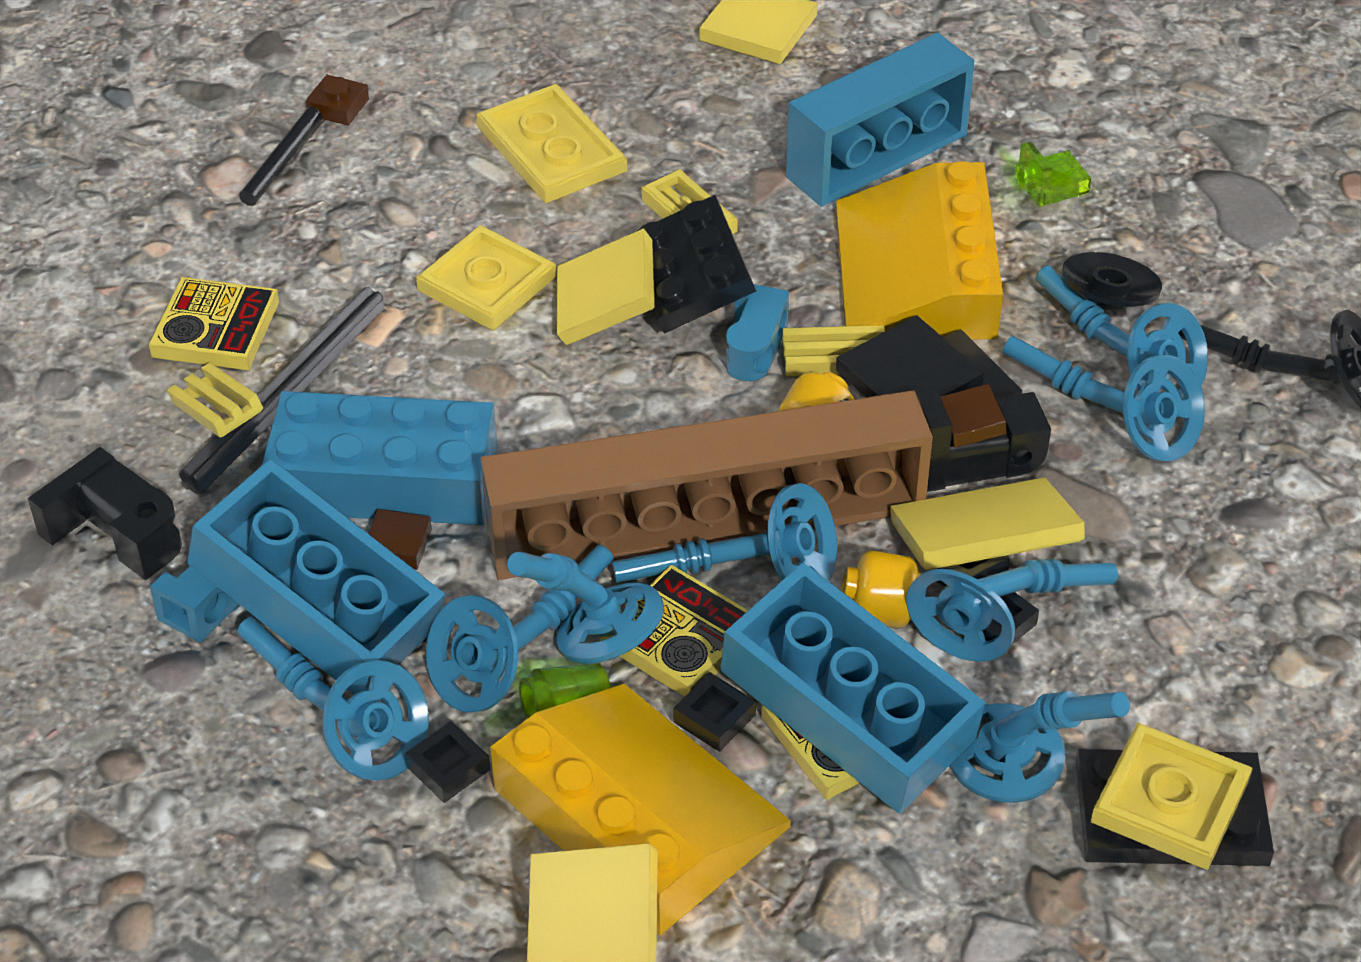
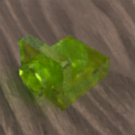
M1031 141L1021 144L1019 163L1015 165V178L1021 190L1026 191L1038 207L1090 193L1092 178L1069 150L1043 157Z

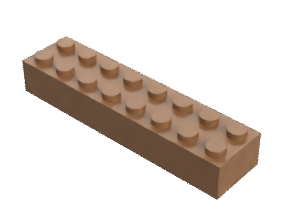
M914 390L483 456L480 458L487 533L497 580L519 577L511 574L507 567L509 557L515 552L537 556L555 553L570 557L579 564L599 544L606 547L612 553L613 561L673 550L676 543H681L683 548L687 541H693L697 545L698 540L705 538L707 543L768 533V520L772 504L778 493L786 486L792 484H807L816 489L827 503L835 526L891 517L890 506L926 499L933 436ZM790 499L782 506V509L797 507L799 501ZM789 516L784 520L785 525L791 523L792 517ZM811 517V518L807 521V523H808V524L812 527V529L814 530V529H816V528H815L813 519H812V517Z

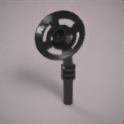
M1344 310L1336 313L1333 317L1330 331L1331 353L1326 355L1325 360L1271 351L1269 344L1265 343L1260 347L1259 341L1256 339L1249 343L1248 336L1243 335L1238 339L1200 324L1206 338L1207 348L1231 357L1233 364L1237 365L1242 361L1243 368L1246 369L1253 365L1254 372L1257 373L1264 369L1325 381L1332 380L1336 384L1341 383L1349 396L1361 408V391L1359 390L1361 387V318L1353 311ZM1180 330L1178 334L1183 340H1186L1185 335Z

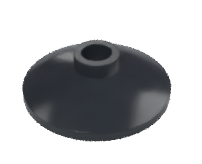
M1103 252L1079 253L1066 259L1062 267L1063 280L1070 288L1095 301L1096 306L1098 305L1106 310L1150 304L1159 298L1162 290V282L1154 271L1135 260L1116 254Z

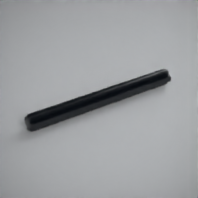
M369 287L362 288L257 393L264 409L225 436L218 437L215 435L179 471L182 486L186 490L190 489L195 494H202L274 421L281 392H303L383 311L382 294L379 291L374 292Z

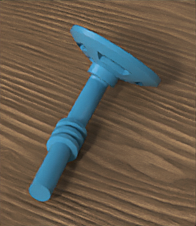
M1047 265L1037 273L1036 281L1071 314V322L1077 325L1082 332H1085L1089 339L1097 338L1128 358L1130 374L1142 361L1155 355H1172L1186 362L1185 346L1181 336L1178 334L1182 330L1189 348V363L1187 364L1194 371L1202 386L1208 366L1207 342L1199 322L1186 308L1174 303L1153 305L1139 316L1130 335L1111 324V317L1104 313L1100 306H1096L1095 301L1091 299L1085 300L1079 293L1070 288L1051 266ZM1158 317L1166 318L1162 330H1154L1147 335L1145 334L1144 328L1150 321ZM1149 372L1137 384L1136 388L1138 391L1148 383ZM1167 372L1165 378L1170 380L1173 376ZM1179 386V387L1177 388V390H1178V392H1179V394H1180V397H1181V400H1182V399H1185V398H1184L1183 391H1182L1181 387Z
M1013 335L1008 339L1003 348L1005 355L1052 380V387L1058 389L1062 386V392L1067 395L1072 391V398L1079 400L1083 397L1123 413L1125 426L1133 444L1142 454L1156 461L1177 460L1194 447L1201 434L1205 417L1203 391L1194 371L1186 362L1178 357L1155 355L1145 359L1134 369L1127 382L1125 392L1093 380V373L1089 371L1082 374L1083 368L1078 365L1072 368L1071 361L1065 360L1062 363ZM1149 372L1148 383L1142 386L1137 395L1134 396L1137 384ZM1167 372L1177 380L1185 399L1181 400L1176 386L1165 378ZM1176 417L1185 419L1180 434L1168 445L1164 434L1172 428ZM1139 432H1140L1144 437H1146V438L1149 439V443H1147V442L1141 437V435L1139 434Z
M792 484L783 488L772 504L768 520V533L707 543L705 538L698 540L697 545L693 541H687L684 548L681 543H676L673 550L612 561V572L615 583L661 575L670 565L677 567L687 573V569H690L692 574H696L699 572L700 567L706 572L711 570L713 564L771 555L773 565L781 580L785 579L804 562L827 581H830L837 559V535L832 514L821 494L807 484ZM790 499L799 501L797 507L782 509V506ZM789 516L792 517L791 523L785 525L784 520ZM811 517H812V519H813V522H814V525H815V528H816V532H817L818 552H815V551H814V548H815V534H814V531H813L812 527L807 523V521H808ZM798 557L800 561L793 565L791 558Z
M599 544L578 564L579 570L595 580L614 558L606 547ZM548 589L547 592L540 596L539 601H535L531 606L532 613L515 626L512 625L504 610L488 598L467 595L450 601L434 619L426 646L429 676L439 696L448 705L463 712H481L498 704L507 694L514 681L518 665V651L548 628L552 630L557 629L561 621H564L569 615L568 612L576 608L575 600L578 597L568 590L557 591ZM474 610L483 611L492 616L500 625L498 630L496 631L488 625H478ZM457 624L460 628L457 630L452 641L451 660H447L448 639L454 625ZM464 675L472 682L482 683L481 697L468 695L454 681Z
M515 552L507 561V567L511 574L536 580L540 586L557 591L568 590L583 600L562 621L556 636L560 652L566 659L580 664L600 663L629 652L651 635L663 616V600L659 592L650 585L624 583L604 588L579 570L578 564L572 558L555 553L537 556ZM645 599L643 611L634 621L633 619L638 611L637 600ZM627 603L623 611L620 605ZM573 622L574 629L569 633L570 626ZM617 633V635L603 641L584 643L588 634L607 637Z
M1058 559L1027 560L1022 567L980 579L955 570L934 569L920 574L913 581L907 592L906 604L914 625L933 645L960 659L986 662L997 659L1005 654L1015 636L1013 617L1000 596L1020 590H1025L1031 594L1038 592L1058 593L1063 587L1114 585L1118 579V570L1114 563L1062 564ZM941 580L947 584L939 594V597H926V589L931 583ZM937 615L939 619L952 630L962 635H965L964 638L959 637L950 632L949 630H947L934 618V616ZM992 619L1002 625L1001 633L996 638L986 641L982 630L986 629Z
M254 617L245 619L239 625L237 633L277 671L276 679L284 684L285 688L290 692H293V695L298 700L307 699L323 710V732L326 744L335 761L345 771L365 780H385L395 777L408 769L405 753L427 738L429 713L426 698L420 685L407 670L388 661H366L346 670L330 688L322 682L323 674L315 669L310 662H306L304 656L300 653L293 655ZM372 676L368 691H361L349 700L342 696L352 683L360 678ZM392 685H395L405 700L408 721H403L400 704L394 694L389 691ZM335 720L338 721V729L343 742L352 751L351 756L344 750L338 739ZM391 738L402 743L399 750L391 758L380 764L373 765L371 750L385 746Z
M1073 691L1043 694L1038 697L1035 704L1028 707L1008 703L985 705L982 718L988 716L991 721L981 728L976 740L949 767L964 787L983 798L1006 803L1023 802L1037 798L1055 785L1063 771L1065 748L1062 738L1056 729L1075 728L1083 720L1124 717L1129 712V699L1123 692L1079 696ZM1036 751L1050 756L1048 763L1039 773L1025 779L1021 768L1033 760ZM974 757L978 764L987 771L1003 776L1002 781L980 773L968 760Z

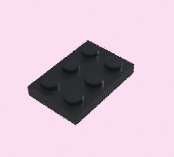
M716 195L702 201L692 202L683 210L659 221L649 222L639 229L644 228L652 239L653 311L664 334L756 292V288Z
M1078 749L1076 773L1085 862L1193 865L1091 822L1093 809L1123 750ZM1214 752L1252 767V772L1211 865L1270 866L1274 848L1258 753Z

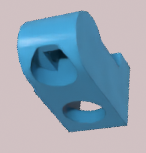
M754 284L756 292L735 301L734 324L730 326L726 335V369L733 378L751 382L763 378L769 372L782 341V330L788 326L789 291Z
M191 566L178 578L164 572L150 585L157 620L200 643L239 605Z

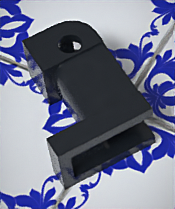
M937 388L915 391L933 436L927 492L942 490L947 486L993 478L1021 476L1037 469L1045 461L1048 454L1051 427L1034 392L996 398L1006 420L1007 434L954 448L951 441L952 423ZM1028 450L1023 456L1013 458L1017 452Z
M101 447L94 450L27 498L37 533L49 544L54 545L88 520L113 538L118 560L145 581L170 563L180 553L182 541L179 529L173 524L175 519L173 501L166 493L159 488L156 489Z

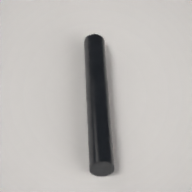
M308 107L245 185L239 193V197L244 204L254 206L317 127L322 120V114L318 109Z

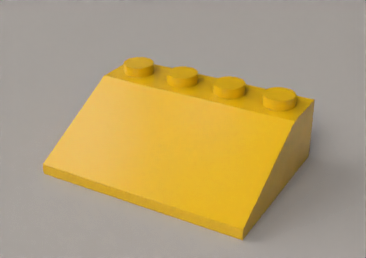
M958 161L953 163H933L836 201L845 326H884L885 331L918 315L942 337L962 329L972 340L998 339L1003 289L984 162Z
M626 684L536 712L490 746L494 789L563 851L651 844L658 849L657 934L659 936L791 827V820Z

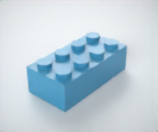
M937 32L790 101L788 107L786 178L822 207L966 136L975 60Z
M282 391L262 465L269 459H272L347 518L374 519L377 510L382 509L430 516L433 523L484 525L486 513L480 457L496 455L497 453L494 403Z
M272 459L264 463L192 527L187 564L335 680L352 666L366 661L381 660L399 665L428 637L432 623L440 612L446 595ZM372 676L358 679L347 690L354 695L361 691H368Z
M804 562L724 632L720 671L898 814H901L976 740L986 702Z

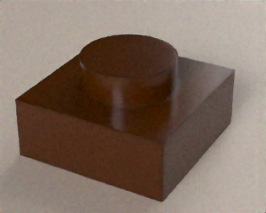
M326 74L306 99V109L314 107L321 112L322 119L349 126L369 100L368 85Z

